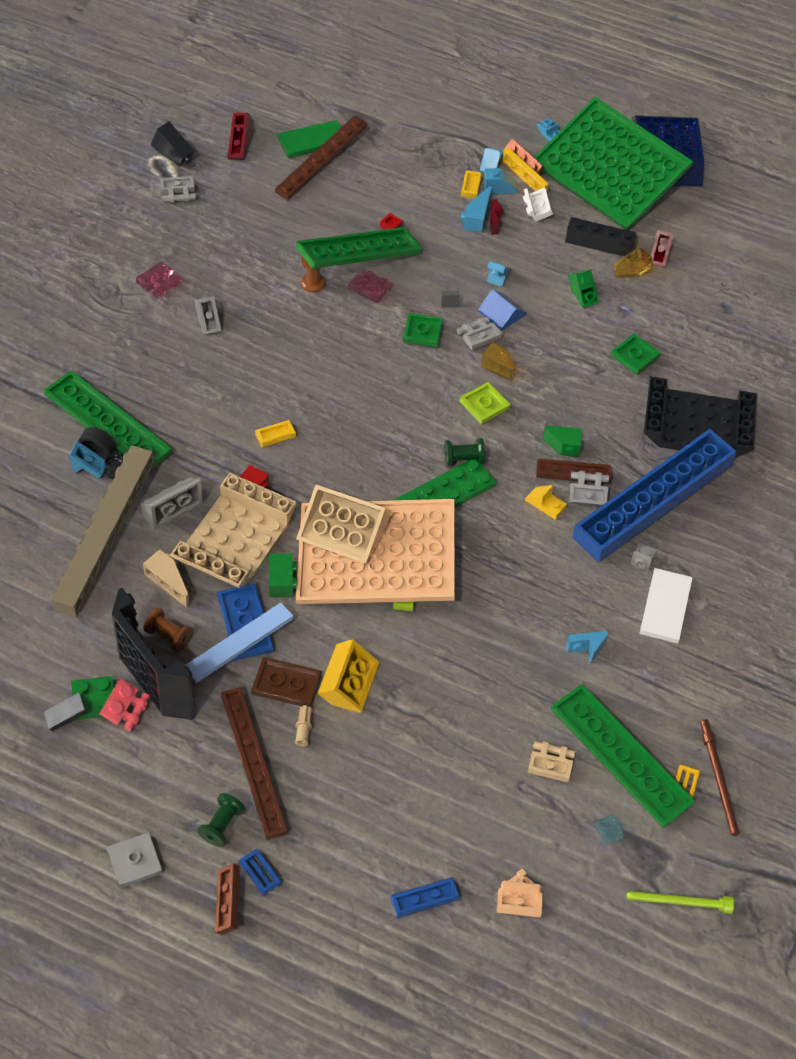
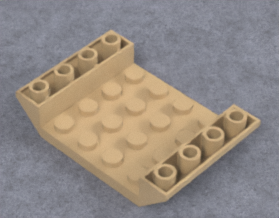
M229 473L220 485V496L188 541L186 543L180 541L170 554V557L238 588L249 585L287 530L296 501Z

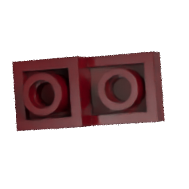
M497 199L493 200L489 222L491 235H497L499 227H501L500 217L503 215V207L499 205Z

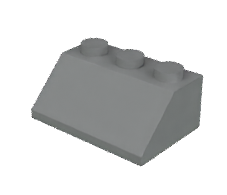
M189 477L168 489H164L159 494L147 498L140 503L143 517L155 530L202 505L201 480Z

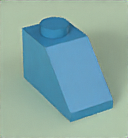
M485 169L484 190L490 186L492 187L491 194L517 193L515 179L503 169Z

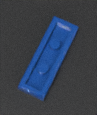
M452 877L391 895L390 900L398 919L460 900V894Z

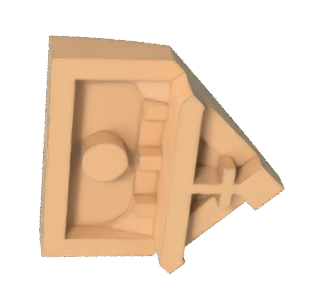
M523 869L519 870L517 875L501 883V888L498 889L497 913L541 918V886L534 884L526 876L527 873Z

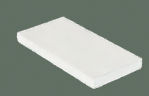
M654 568L639 634L678 644L692 577Z

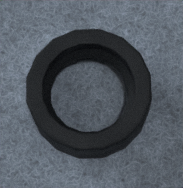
M96 427L86 428L78 440L79 443L103 459L112 454L116 448L114 439L107 432Z

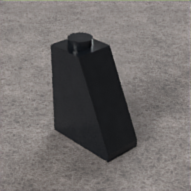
M169 121L157 128L151 146L178 166L183 163H189L192 160L194 149Z

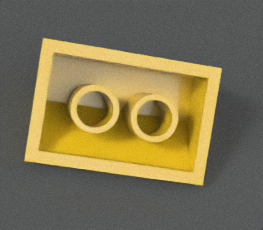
M354 639L337 643L318 695L333 706L358 713L362 712L380 662Z

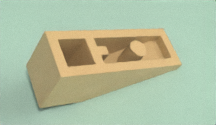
M159 549L143 563L144 575L185 607H188V592L174 559L170 557V554H165Z

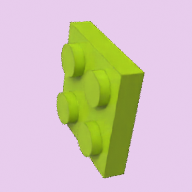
M489 382L461 396L459 401L481 425L509 410L511 405Z

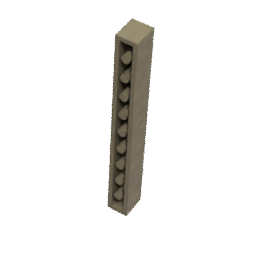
M131 445L129 451L125 452L121 466H118L116 469L114 480L110 481L106 495L100 500L98 511L94 512L90 526L85 529L82 542L78 543L74 557L68 562L66 573L62 574L57 590H54L51 595V602L55 611L77 617L154 464L152 451Z

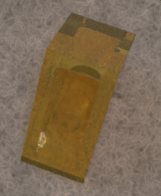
M640 246L613 263L614 273L617 278L641 277L654 269L652 257Z
M492 342L482 355L480 368L512 382L515 366L508 349Z

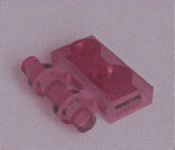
M161 261L136 277V283L147 292L154 289L151 295L153 298L164 295L168 289L176 287L177 283L181 281V277L177 275L173 278V269Z
M363 269L361 274H357L348 284V289L378 303L386 294V290H390L393 284L388 282V279L380 278L374 272Z

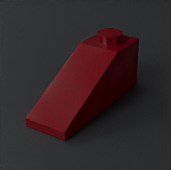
M233 112L228 159H244L252 137L254 123L249 113Z

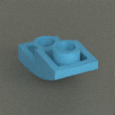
M545 119L537 124V128L549 142L560 132L559 124L551 119Z

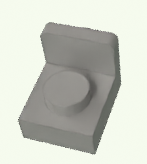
M638 543L630 564L639 569L649 571L657 549Z

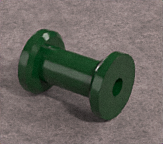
M478 438L476 444L452 445L450 440H445L444 455L446 466H451L453 460L477 459L480 464H484L485 447L483 438Z
M226 793L219 794L217 802L220 807L210 823L200 825L197 829L202 839L217 847L224 846L226 839L223 833L234 815H243L245 812L243 803Z

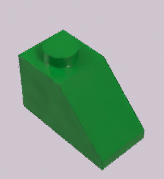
M545 425L543 440L559 455L579 457L582 428Z

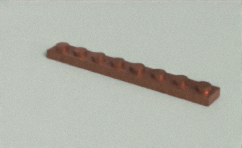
M354 115L275 188V193L288 201L367 128V122Z
M237 687L222 691L221 698L265 838L270 840L287 835V829L242 689Z

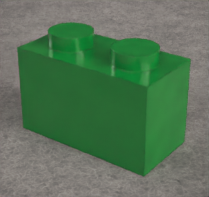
M293 553L269 554V597H293V589L297 588V577H293V573H297V561H293Z

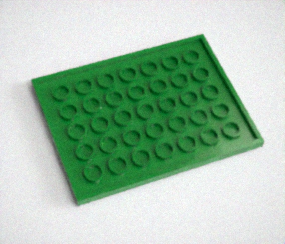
M594 97L534 156L545 167L542 171L625 230H629L693 165L692 160L597 97Z

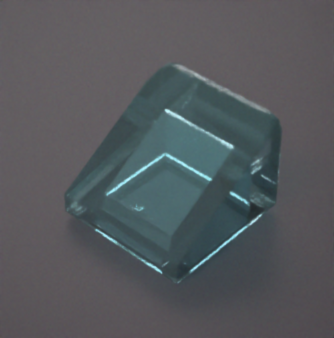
M613 815L593 822L604 845L623 839L622 825Z

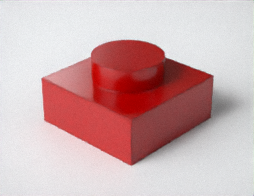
M389 213L380 221L379 227L384 230L400 228L403 225V220Z

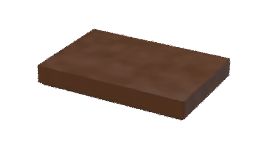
M263 657L251 694L301 707L303 705L311 707L322 671Z

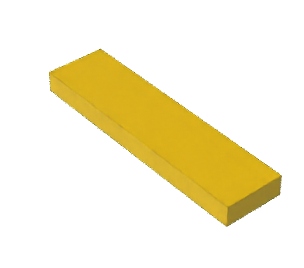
M509 147L505 148L502 162L534 191L545 188L548 192L549 184Z

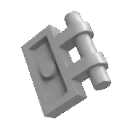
M193 176L160 178L162 195L169 194L162 196L163 202L175 203L174 201L189 202V200H196L195 193H189L195 192Z
M488 317L478 318L473 323H465L462 327L457 328L458 335L463 334V340L471 350L502 339V333L494 323H490Z
M580 470L579 472L571 471V479H578V484H570L569 503L602 506L607 502L608 487L601 486V482L608 483L609 475H602L600 472L592 474ZM584 480L594 481L595 485H584Z

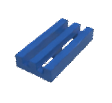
M255 849L239 860V864L263 897L267 895V892H272L276 886L282 885V881L258 849ZM254 856L258 859V861L261 863V865L264 867V869L267 871V873L274 882L270 883L268 878L265 876V874L254 861ZM246 861H248V862L251 864V866L254 868V870L256 871V873L259 875V877H260V878L262 879V881L265 883L266 887H264V886L262 885V883H261V882L259 881V879L256 877V875H255L254 872L251 870V868L248 866V864L246 863Z

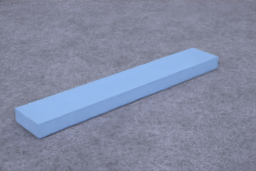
M279 603L184 665L188 666L193 675L191 679L195 684L292 621L293 615L282 603Z

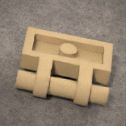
M534 741L533 749L540 750L541 752L532 751L527 773L568 783L573 760L565 759V757L574 759L575 750L567 749L568 747L563 745L561 747L550 745L547 741H543V743ZM547 752L559 755V757L548 755Z

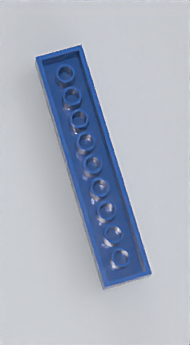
M711 429L707 430L578 522L574 527L573 539L599 563L732 466L737 451Z

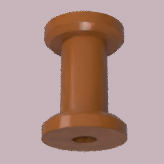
M302 256L301 263L307 269V274L301 281L303 289L312 293L323 290L325 278L320 275V269L322 268L312 269Z
M160 607L155 608L148 615L143 630L148 634L155 631L172 641L173 650L176 652L181 651L190 641L193 628L189 625L180 628L164 618L165 612Z

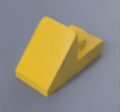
M553 485L535 487L525 498V501L556 520L566 509L567 503L552 495Z

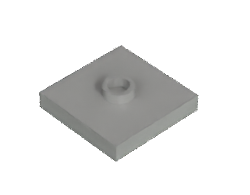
M149 832L107 846L120 888L162 874Z

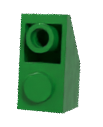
M582 270L568 274L571 291L582 307L599 303L591 270Z

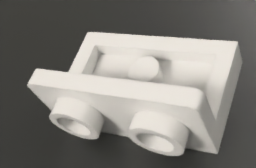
M527 188L524 189L525 196H523L526 206L528 205L526 211L529 217L532 216L536 222L553 215L545 188L531 194Z

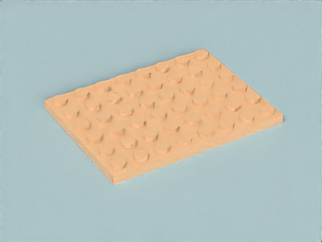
M454 499L366 501L392 511L387 527L367 564L299 540L297 604L455 601ZM302 503L300 527L309 503Z

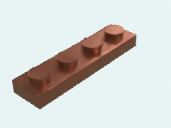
M537 458V478L578 481V479H571V471L579 472L580 470L585 471V473L595 474L600 472L602 475H609L608 483H601H611V465Z

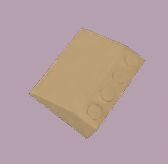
M315 485L296 539L367 564L387 527L392 511Z

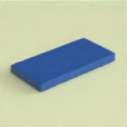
M256 584L217 591L228 637L264 614ZM267 636L234 658V660L274 652L271 636Z

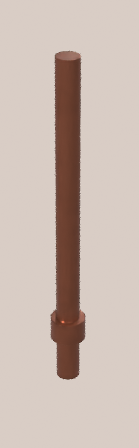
M703 719L700 721L703 731V743L707 746L731 836L739 835V830L716 751V739L714 733H711L708 720Z

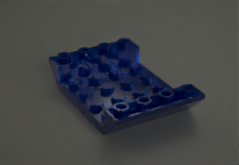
M640 115L632 117L631 120L693 161V165L673 185H703L704 155L698 118Z

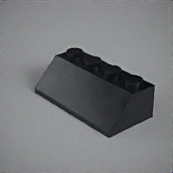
M571 217L565 243L630 258L637 233Z

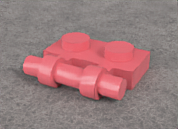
M120 679L99 714L116 725L121 719L126 722L124 729L131 731L138 724L141 712L147 708L150 696L143 693L140 698H137L135 694L138 689ZM130 704L135 707L132 713L126 711Z

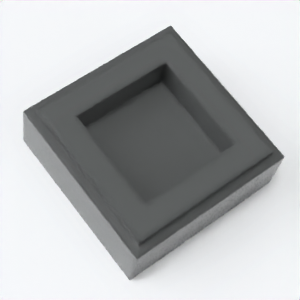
M442 291L441 307H458L459 291Z

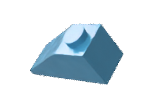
M488 186L466 206V210L462 212L460 222H463V229L482 232L492 187Z

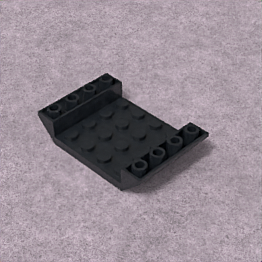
M650 376L644 434L658 447L681 450L704 432L711 429L737 451L735 457L754 450L757 393L739 390L736 400L667 389L668 379Z
M123 588L118 589L112 610V620L119 659L144 692L150 696V700L163 716L193 720L195 718L194 709H196L193 701L195 696L192 692L194 685L191 681L193 676L188 666H183L179 660L166 667L161 659H156L154 650L149 644L146 645L143 642V637L137 630L139 624L135 617L137 612L134 608L135 600L130 593L127 594Z

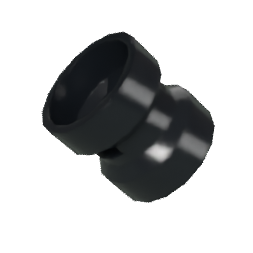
M112 453L105 458L106 474L110 479L115 478L116 469L123 462V457L120 454Z

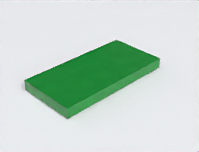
M337 120L277 133V138L286 156L291 158L315 152L341 126Z

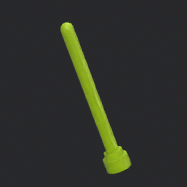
M629 891L626 894L627 899L634 901L717 908L723 914H733L734 910L733 896H723V898L719 897V900L634 891Z

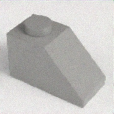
M214 296L195 299L196 312L204 335L221 331Z

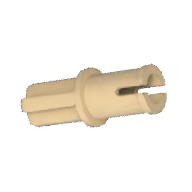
M307 705L300 707L298 722L295 725L297 728L295 744L300 747L308 745L309 730L312 729L310 723L312 708Z

